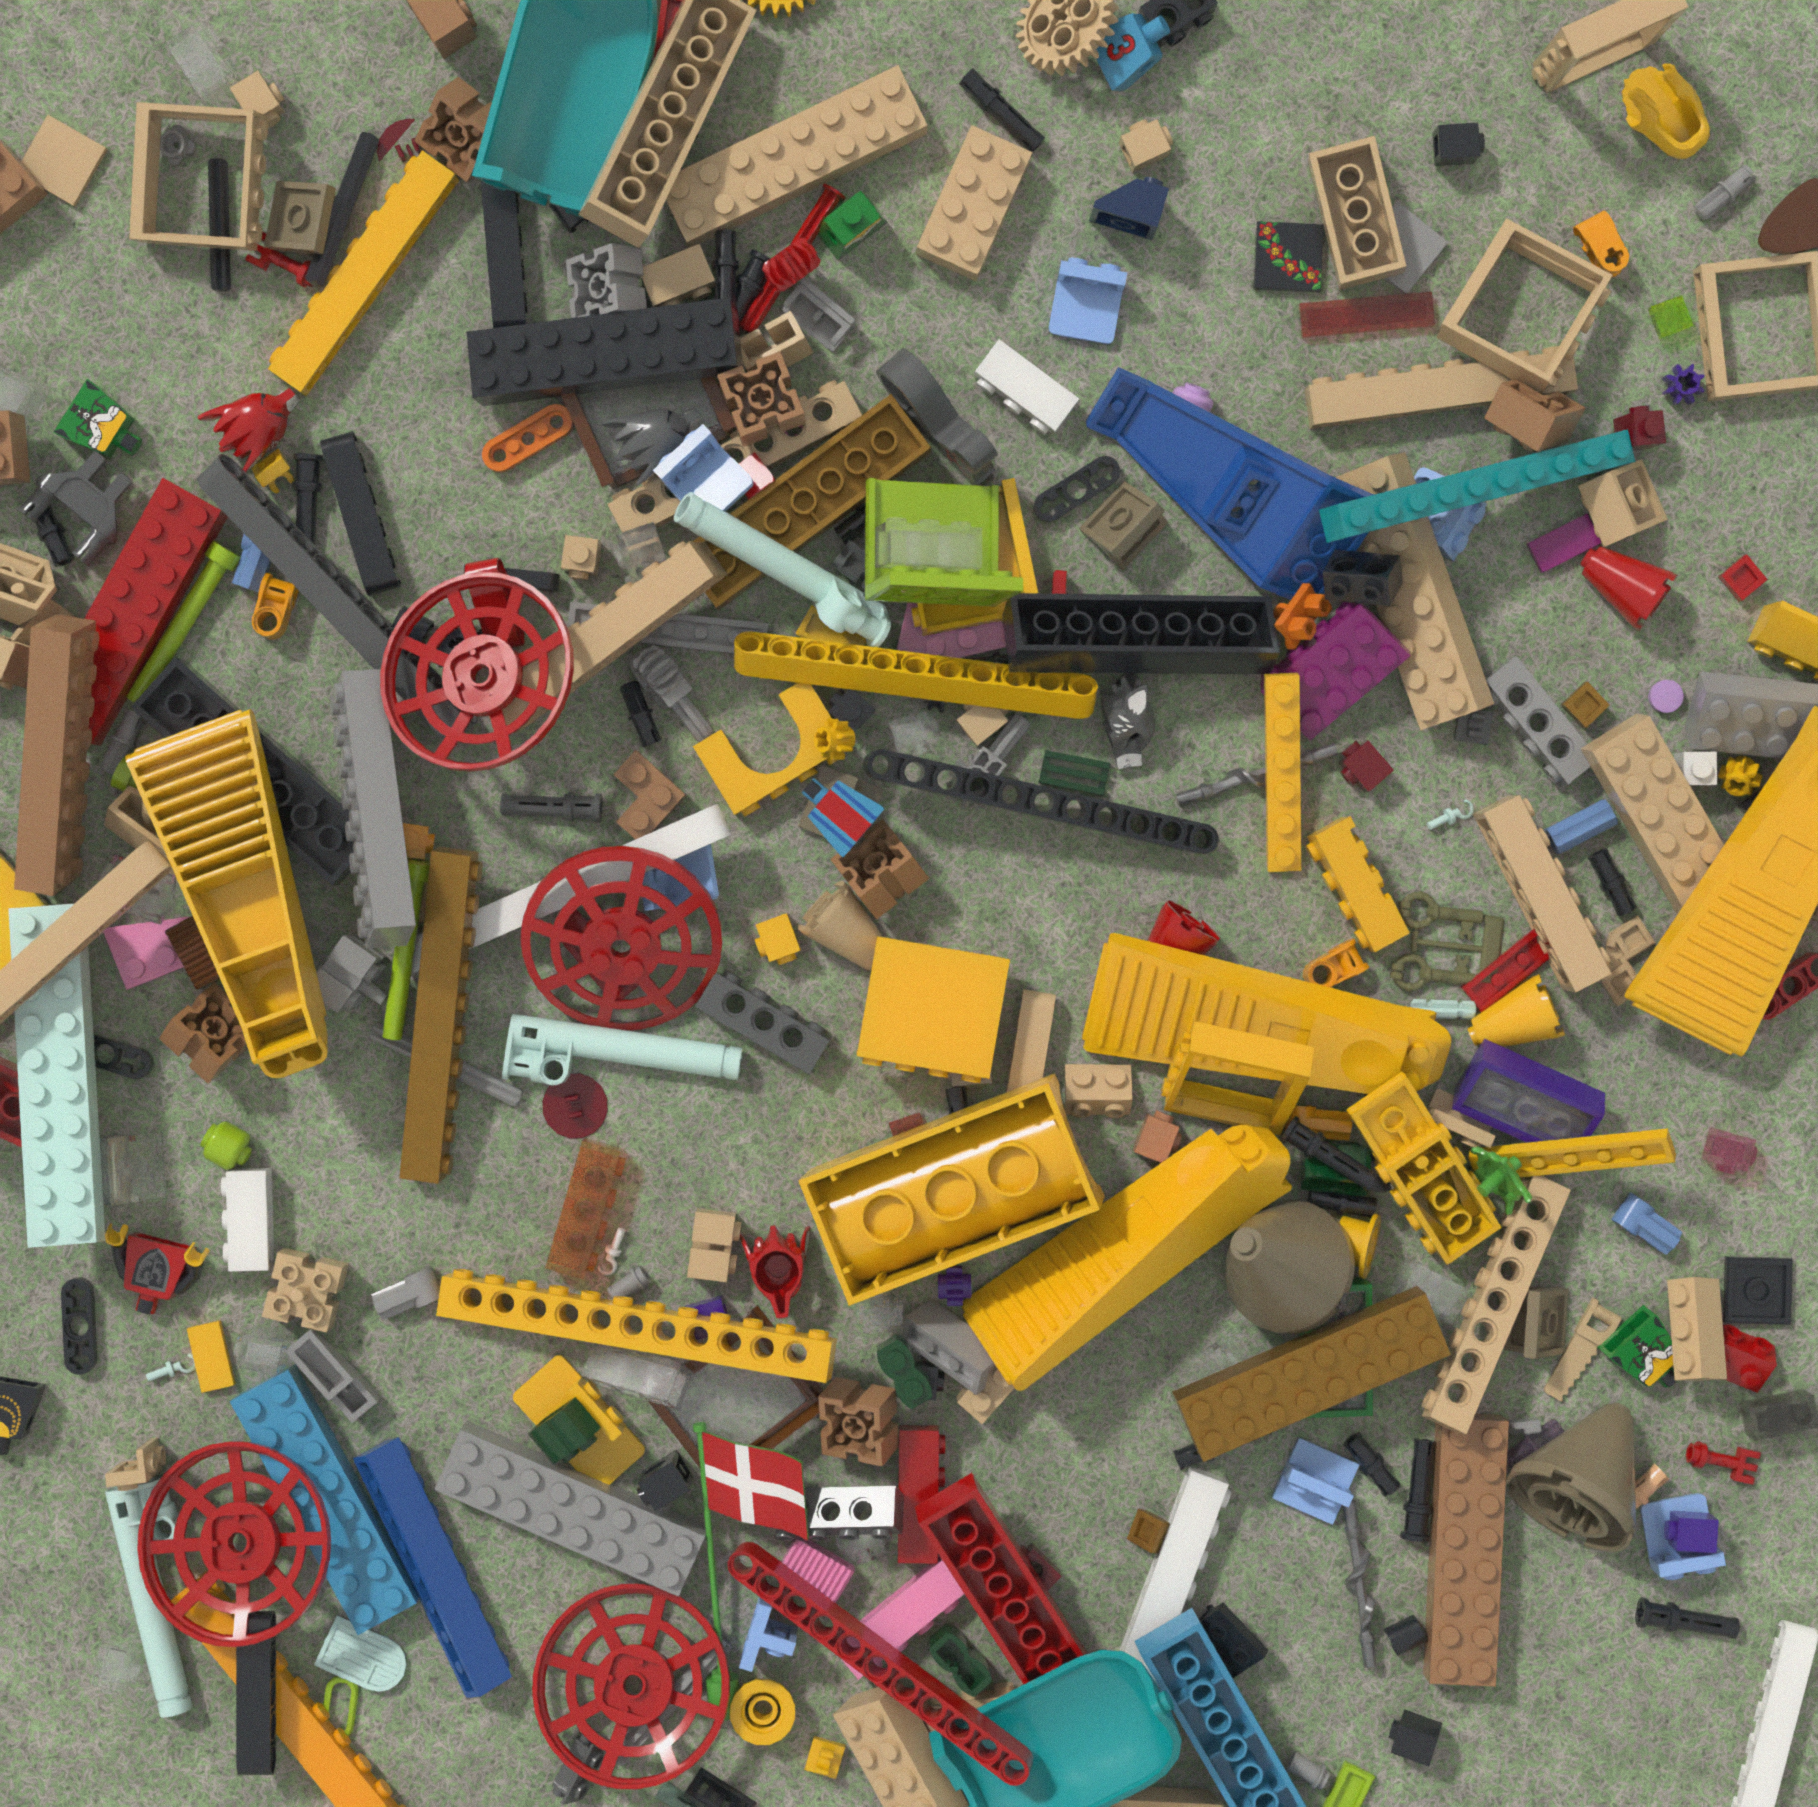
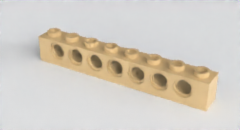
M833 380L818 389L819 394L810 399H807L806 396L799 398L805 414L806 424L803 425L802 432L798 436L791 437L786 435L785 432L780 433L778 426L767 429V435L773 440V446L767 452H760L754 447L755 443L743 447L736 430L729 435L731 440L720 446L728 454L733 451L740 452L744 459L755 452L769 470L835 436L862 416L845 381L837 384L836 380ZM822 405L829 407L832 410V416L826 421H818L813 416L814 410ZM656 473L643 482V486L633 491L630 488H626L612 496L613 501L608 503L628 543L674 519L675 511L680 501L678 498L667 496V487ZM645 497H650L655 501L654 509L648 514H642L637 510L638 502Z
M1543 1176L1520 1178L1532 1196L1531 1202L1538 1208V1215L1534 1220L1527 1215L1526 1208L1529 1203L1524 1201L1523 1196H1521L1519 1201H1515L1511 1215H1506V1212H1504L1500 1221V1225L1503 1228L1499 1238L1495 1237L1488 1248L1487 1255L1490 1258L1486 1268L1482 1267L1475 1278L1474 1285L1477 1286L1474 1296L1473 1298H1468L1463 1306L1461 1315L1464 1316L1462 1324L1450 1336L1448 1346L1451 1347V1355L1440 1361L1435 1372V1377L1438 1379L1434 1389H1429L1423 1399L1422 1408L1425 1410L1422 1417L1457 1434H1467L1571 1191ZM1517 1232L1521 1233L1525 1238V1246L1522 1250H1519L1514 1245L1513 1239ZM1504 1262H1507L1512 1268V1276L1509 1280L1504 1279L1500 1272ZM1492 1292L1499 1298V1306L1495 1311L1487 1303L1488 1296ZM1478 1323H1482L1487 1332L1486 1337L1482 1341H1479L1474 1334L1475 1326ZM1466 1353L1471 1355L1474 1362L1472 1369L1468 1372L1461 1365V1359ZM1452 1384H1456L1460 1389V1398L1456 1402H1452L1448 1397V1389Z

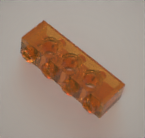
M588 1138L582 1140L545 1266L546 1269L584 1279L588 1271L594 1272L599 1253L593 1252L597 1240L603 1241L608 1222L603 1220L606 1208L612 1209L617 1190L612 1189L615 1176H622L627 1159L621 1157L622 1148ZM591 1169L603 1171L606 1178L603 1185L596 1186L589 1181L588 1173ZM591 1201L596 1207L595 1216H583L579 1211L580 1202ZM576 1232L583 1234L587 1239L586 1247L583 1249L574 1248L570 1243L571 1234Z

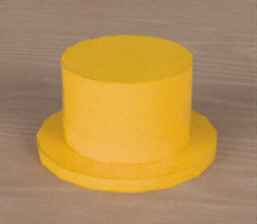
M1373 1214L1370 1222L1342 1216L1340 1224L1351 1241L1355 1266L1359 1267V1278L1365 1279L1374 1259L1380 1233L1381 1215Z
M754 1679L743 1684L734 1694L730 1704V1721L735 1732L743 1740L755 1745H771L782 1740L790 1732L795 1721V1703L791 1693L781 1683L771 1679ZM749 1700V1706H748V1711H747V1709H746V1703H747V1701ZM765 1700L772 1705V1710L769 1713L762 1714L756 1711L754 1705L758 1701ZM778 1702H779V1704H780V1706H781V1710H780V1713L777 1715V1713H778Z

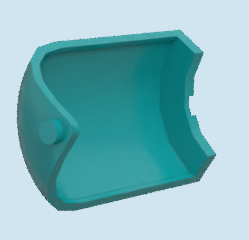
M521 0L472 176L499 190L506 189L520 192V198L546 206L548 200L550 204L564 208L566 213L582 217L578 214L648 73L658 28L657 0Z
M1099 1650L1077 1657L977 1708L978 1711L1020 1741L1032 1752L1033 1765L1027 1780L1021 1785L1012 1786L1005 1783L936 1730L929 1733L934 1761L948 1777L955 1791L963 1790L970 1804L968 1807H1110L1146 1789L1164 1777L1179 1759L1182 1744L1180 1732L1171 1712L1174 1710V1704L1166 1690L1161 1692L1142 1662L1124 1651ZM954 1720L958 1727L962 1729L969 1728L965 1720ZM988 1739L982 1740V1744L986 1748H997L993 1741ZM1017 1760L1009 1761L1012 1768L1016 1770L1024 1769L1021 1762Z

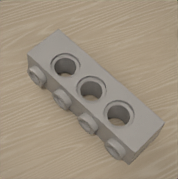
M1517 656L1509 658L1485 678L1494 704L1491 706L1497 704L1505 714L1502 716L1503 722L1512 732L1517 730L1525 739L1522 743L1524 748L1533 758L1540 757L1546 765L1543 768L1544 773L1554 784L1560 782L1561 785H1568L1591 767L1581 751V748L1587 745L1586 741ZM1512 688L1520 690L1523 695V701L1519 706H1515L1509 701V692ZM1533 714H1538L1543 719V728L1539 732L1532 730L1529 721ZM1555 739L1559 740L1564 746V753L1560 758L1553 756L1550 751L1551 743Z

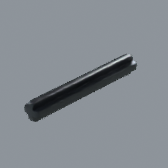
M213 158L208 161L210 236L230 237L228 163L224 159ZM210 248L211 288L214 291L226 292L231 289L230 249Z

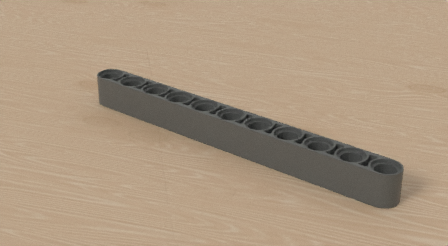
M220 454L197 478L199 486L374 669H381L383 654L389 637L394 630L392 625L233 459ZM402 649L398 659L396 692L403 700L417 697L416 671L420 657ZM429 666L427 677L428 693L443 688L442 678L431 666ZM450 700L433 706L439 718L449 727H452L461 711ZM422 710L415 711L425 721V723L442 740H444L446 736L437 731L429 723V721L424 716ZM473 716L464 733H467L477 724V716Z

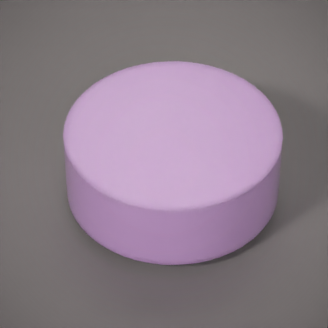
M1672 680L1656 682L1648 693L1651 707L1660 713H1670L1677 710L1684 698L1682 688Z

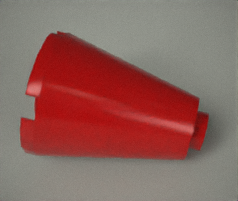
M1602 546L1596 551L1591 548L1580 563L1584 567L1582 575L1639 632L1645 626L1639 621L1642 618L1646 620L1649 615L1651 617L1671 589V586L1666 584L1668 579L1676 581L1678 577L1672 571Z
M1168 900L1162 905L1147 941L1205 955L1216 946L1220 937L1206 922L1202 920L1200 923L1189 915L1192 913L1191 911L1174 901Z

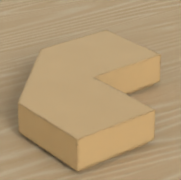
M1638 915L1608 933L1605 951L1611 960V965L1608 966L1611 975L1601 979L1600 982L1615 1006H1619L1628 1000L1625 998L1626 990L1637 975L1628 961L1655 944V941Z

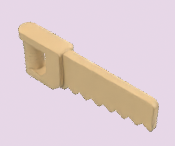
M1595 1298L1591 1299L1574 1329L1575 1333L1564 1350V1354L1560 1357L1544 1386L1545 1393L1561 1402L1563 1401V1395L1568 1394V1387L1574 1386V1379H1579L1580 1372L1586 1370L1585 1364L1591 1363V1356L1597 1355V1347L1615 1332L1621 1321V1316L1599 1305V1300ZM1591 1316H1594L1608 1324L1606 1330L1597 1331L1588 1326L1587 1323Z

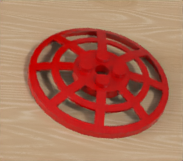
M477 572L445 580L424 593L408 608L389 637L380 671V692L384 711L391 727L400 740L415 754L443 768L473 772L490 770L512 762L526 754L546 736L565 707L574 673V650L570 633L562 615L553 603L534 586L519 578L502 573ZM482 586L511 589L506 609L485 606L468 610L460 591ZM524 594L534 599L547 611L558 628L557 632L542 640L535 627L518 614ZM448 598L455 616L441 625L430 637L427 644L408 637L413 627L426 612L438 602ZM483 618L502 619L496 636L478 635L473 620ZM514 625L519 626L526 632L534 646L519 654L508 644ZM460 627L464 640L455 646L450 654L437 650L443 640L456 628ZM563 644L565 649V673L559 697L556 698L545 694L549 678L548 653ZM402 649L420 657L416 671L417 697L397 702L396 671L398 659ZM539 659V679L536 690L521 685L523 667ZM433 662L443 667V688L428 693L427 677L430 663ZM482 668H488L489 676L487 680L483 683H477V672ZM515 697L529 702L524 712L511 724L507 725L503 709L510 705ZM450 700L454 706L461 710L452 727H449L439 718L433 709L434 705ZM538 707L550 710V715L538 731L524 744L512 751L509 735L525 725ZM422 710L429 723L446 736L435 753L424 747L413 736L406 726L402 715ZM473 716H490L494 732L479 735L464 733ZM495 741L497 743L499 758L490 761L469 763L447 759L458 742L475 745Z
M610 846L584 851L566 859L552 869L537 885L529 898L522 920L520 938L522 956L528 974L537 989L552 1005L581 1023L627 1031L661 1025L677 1018L690 1009L700 999L712 977L717 972L723 941L721 921L716 905L707 889L696 876L680 863L663 854L629 846ZM602 862H633L629 882H604L588 888L578 871L586 866ZM646 866L657 868L673 876L687 887L693 895L676 907L662 893L642 885ZM566 877L576 895L562 907L555 919L554 925L534 918L545 895L559 881ZM609 893H626L623 907H612L603 911L595 897ZM639 897H644L656 903L665 910L666 914L653 922L647 915L637 910ZM582 905L591 918L585 925L583 932L580 933L564 928L570 915ZM700 906L706 914L711 930V955L691 954V934L684 918ZM673 925H676L681 939V953L661 950L662 941L660 934ZM531 931L551 938V957L558 972L557 974L541 979L532 958ZM617 940H624L630 945V949L626 952H618L613 949L612 943ZM560 941L579 946L583 962L567 969L561 955ZM658 963L677 966L672 977L661 988H658L649 976ZM687 968H708L697 990L683 1004L676 1008L666 995L680 983ZM592 973L596 978L606 982L602 997L586 990L576 980ZM637 983L646 993V996L636 999L615 1000L619 985ZM567 985L581 998L600 1006L597 1018L585 1015L569 1007L557 998L551 990ZM652 1003L663 1013L658 1017L640 1022L620 1023L610 1021L613 1009H634Z
M229 1441L211 1444L189 1453L177 1461L161 1477L151 1491L143 1509L138 1529L137 1551L139 1568L145 1588L154 1605L166 1620L182 1633L197 1641L214 1646L240 1647L257 1644L279 1635L298 1621L314 1602L326 1578L330 1561L331 1532L329 1517L323 1499L314 1482L288 1456L269 1446L254 1442ZM241 1451L266 1455L284 1464L290 1470L280 1484L265 1475L244 1471ZM227 1452L230 1472L209 1479L197 1489L180 1477L201 1460ZM299 1480L304 1483L315 1502L322 1531L306 1532L301 1511L290 1495ZM246 1481L260 1484L273 1492L263 1507L247 1501ZM232 1482L234 1502L217 1508L205 1497L218 1486ZM172 1488L187 1500L177 1518L174 1538L153 1540L158 1511L166 1494ZM283 1502L292 1515L296 1532H279L273 1515ZM196 1507L207 1517V1520L202 1527L200 1537L185 1538L188 1521ZM237 1533L243 1534L247 1540L246 1548L242 1552L238 1551L233 1544V1539ZM322 1545V1559L318 1575L311 1591L304 1599L293 1584L303 1567L306 1546ZM297 1546L294 1563L286 1577L274 1563L278 1557L280 1547ZM200 1551L203 1562L208 1568L206 1574L199 1581L195 1579L189 1567L186 1552ZM174 1553L178 1572L184 1584L190 1590L176 1605L169 1599L159 1580L154 1554ZM266 1575L277 1589L262 1599L250 1602V1581ZM219 1579L227 1583L236 1584V1603L221 1600L211 1595L208 1591ZM283 1596L295 1610L289 1617L275 1626L258 1633L247 1634L249 1613L267 1608ZM199 1600L217 1611L235 1614L233 1635L207 1630L192 1622L185 1614Z
M619 1584L604 1587L572 1604L555 1621L545 1636L537 1654L533 1672L532 1697L535 1715L541 1732L552 1751L568 1768L579 1776L598 1785L615 1789H642L657 1786L678 1777L693 1767L705 1755L717 1738L725 1720L730 1699V1671L727 1655L721 1639L710 1621L695 1605L679 1595L678 1597L648 1584ZM623 1594H647L653 1596L649 1615L626 1614L611 1619L608 1618L599 1601ZM666 1600L688 1612L703 1627L708 1637L691 1645L677 1628L662 1620ZM588 1608L597 1626L580 1641L572 1657L552 1652L556 1641L566 1626L579 1613ZM628 1624L646 1625L641 1644L624 1646L614 1628ZM662 1630L672 1637L683 1651L666 1660L660 1652L654 1649L658 1631ZM603 1635L611 1652L606 1655L599 1666L582 1661L589 1647ZM712 1649H715L721 1672L719 1706L701 1700L703 1677L698 1658ZM688 1663L690 1664L693 1678L692 1696L674 1690L673 1672ZM548 1665L567 1670L565 1693L570 1713L554 1721H551L545 1696V1679ZM577 1674L594 1679L595 1699L581 1707L579 1706L576 1692ZM631 1675H636L642 1680L643 1687L637 1695L630 1694L626 1689V1681ZM669 1704L687 1709L680 1724L670 1734L666 1735L659 1717L665 1712ZM602 1711L610 1720L614 1721L616 1724L610 1741L599 1735L588 1724L586 1719ZM696 1714L714 1719L712 1727L701 1745L687 1759L678 1763L671 1745L688 1730ZM647 1724L654 1743L644 1746L623 1745L629 1726ZM576 1725L591 1743L606 1751L599 1771L587 1766L576 1758L563 1744L558 1734ZM659 1752L666 1771L642 1778L612 1776L619 1756L642 1757Z

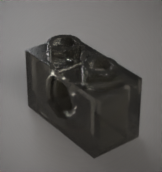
M1804 1389L1739 1402L1745 1434L1755 1441L1818 1428V1413L1814 1395Z

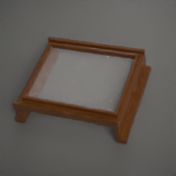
M714 377L577 395L575 393L561 394L602 488L608 485L612 490L638 479L645 470L640 469L636 471L632 469L630 464L633 461L616 460L615 456L618 454L624 441H616L615 435L624 427H604L601 421L655 409H668L680 415L697 410L701 417V424L694 430H697L703 424L712 433L717 442L729 438V435L732 433L731 430L735 429L733 418Z
M758 1305L749 1311L745 1317L763 1320V1326L774 1327ZM734 1332L727 1334L729 1346L735 1349L740 1348V1337ZM768 1338L760 1339L759 1347L761 1351L765 1354H772L774 1351L772 1341ZM792 1350V1353H793L794 1357L797 1358V1359H799V1358L797 1357V1355L794 1353V1351ZM690 1360L656 1387L652 1386L643 1393V1396L700 1468L697 1432L693 1431L694 1423L705 1422L706 1431L737 1443L773 1449L819 1414L818 1396L823 1392V1389L817 1381Z

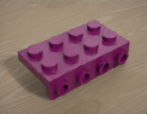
M1341 603L1336 609V614L1327 622L1323 620L1316 625V633L1311 640H1305L1303 643L1300 642L1295 650L1289 649L1285 655L1286 657L1279 664H1275L1270 673L1299 674L1300 731L1310 741L1411 656L1410 651L1364 603ZM1262 674V680L1260 681V690L1261 693L1264 695V674Z

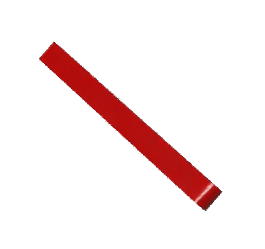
M744 1542L733 1552L728 1560V1570L736 1580L1002 1781L1012 1786H1018L1027 1780L1033 1765V1755L1020 1741L758 1544ZM745 1555L749 1557L752 1561V1566L743 1565L739 1556ZM766 1576L775 1577L779 1582V1586H771L767 1582ZM793 1596L802 1597L806 1602V1607L796 1605L793 1601ZM826 1616L830 1618L833 1622V1627L824 1626L819 1617ZM846 1637L856 1638L861 1647L849 1645ZM880 1657L884 1659L888 1667L882 1668L877 1666L873 1658ZM900 1678L911 1679L915 1687H905L901 1683ZM927 1699H937L942 1707H931ZM954 1720H965L969 1728L962 1729L958 1727ZM988 1739L993 1741L997 1748H986L982 1744V1740ZM1017 1760L1021 1762L1024 1769L1016 1770L1012 1768L1009 1761Z

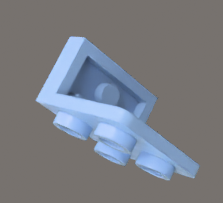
M1068 258V262L1061 260L1048 327L1049 332L1052 335L1106 345L1111 344L1115 336L1127 272L1120 271L1121 267L1113 264H1101L1100 268L1089 266L1088 261L1080 258Z
M703 424L697 430L691 431L684 438L683 443L672 453L665 455L660 460L659 465L653 470L680 502L686 494L693 492L701 497L703 501H708L723 511H727L753 486V479L720 446L712 433Z
M1423 467L1417 471L1414 479L1417 484L1445 476ZM1485 502L1428 516L1442 556L1454 562L1458 553L1465 549L1469 534L1475 524L1480 523L1484 517L1485 507L1487 506Z
M711 844L674 860L696 876L707 889L712 900L718 898L719 892ZM657 868L645 872L642 885L662 893L676 907L693 895L687 887L673 876ZM642 897L644 911L662 909L656 903Z
M1694 1493L1651 1501L1646 1505L1642 1504L1640 1506L1650 1568L1659 1577H1664L1665 1580H1677L1684 1577L1683 1573L1696 1571L1698 1574H1709L1715 1572L1716 1567L1726 1566L1724 1552L1718 1547L1717 1553L1676 1551L1668 1544V1540L1664 1536V1525L1666 1520H1670V1511L1709 1513L1704 1495Z

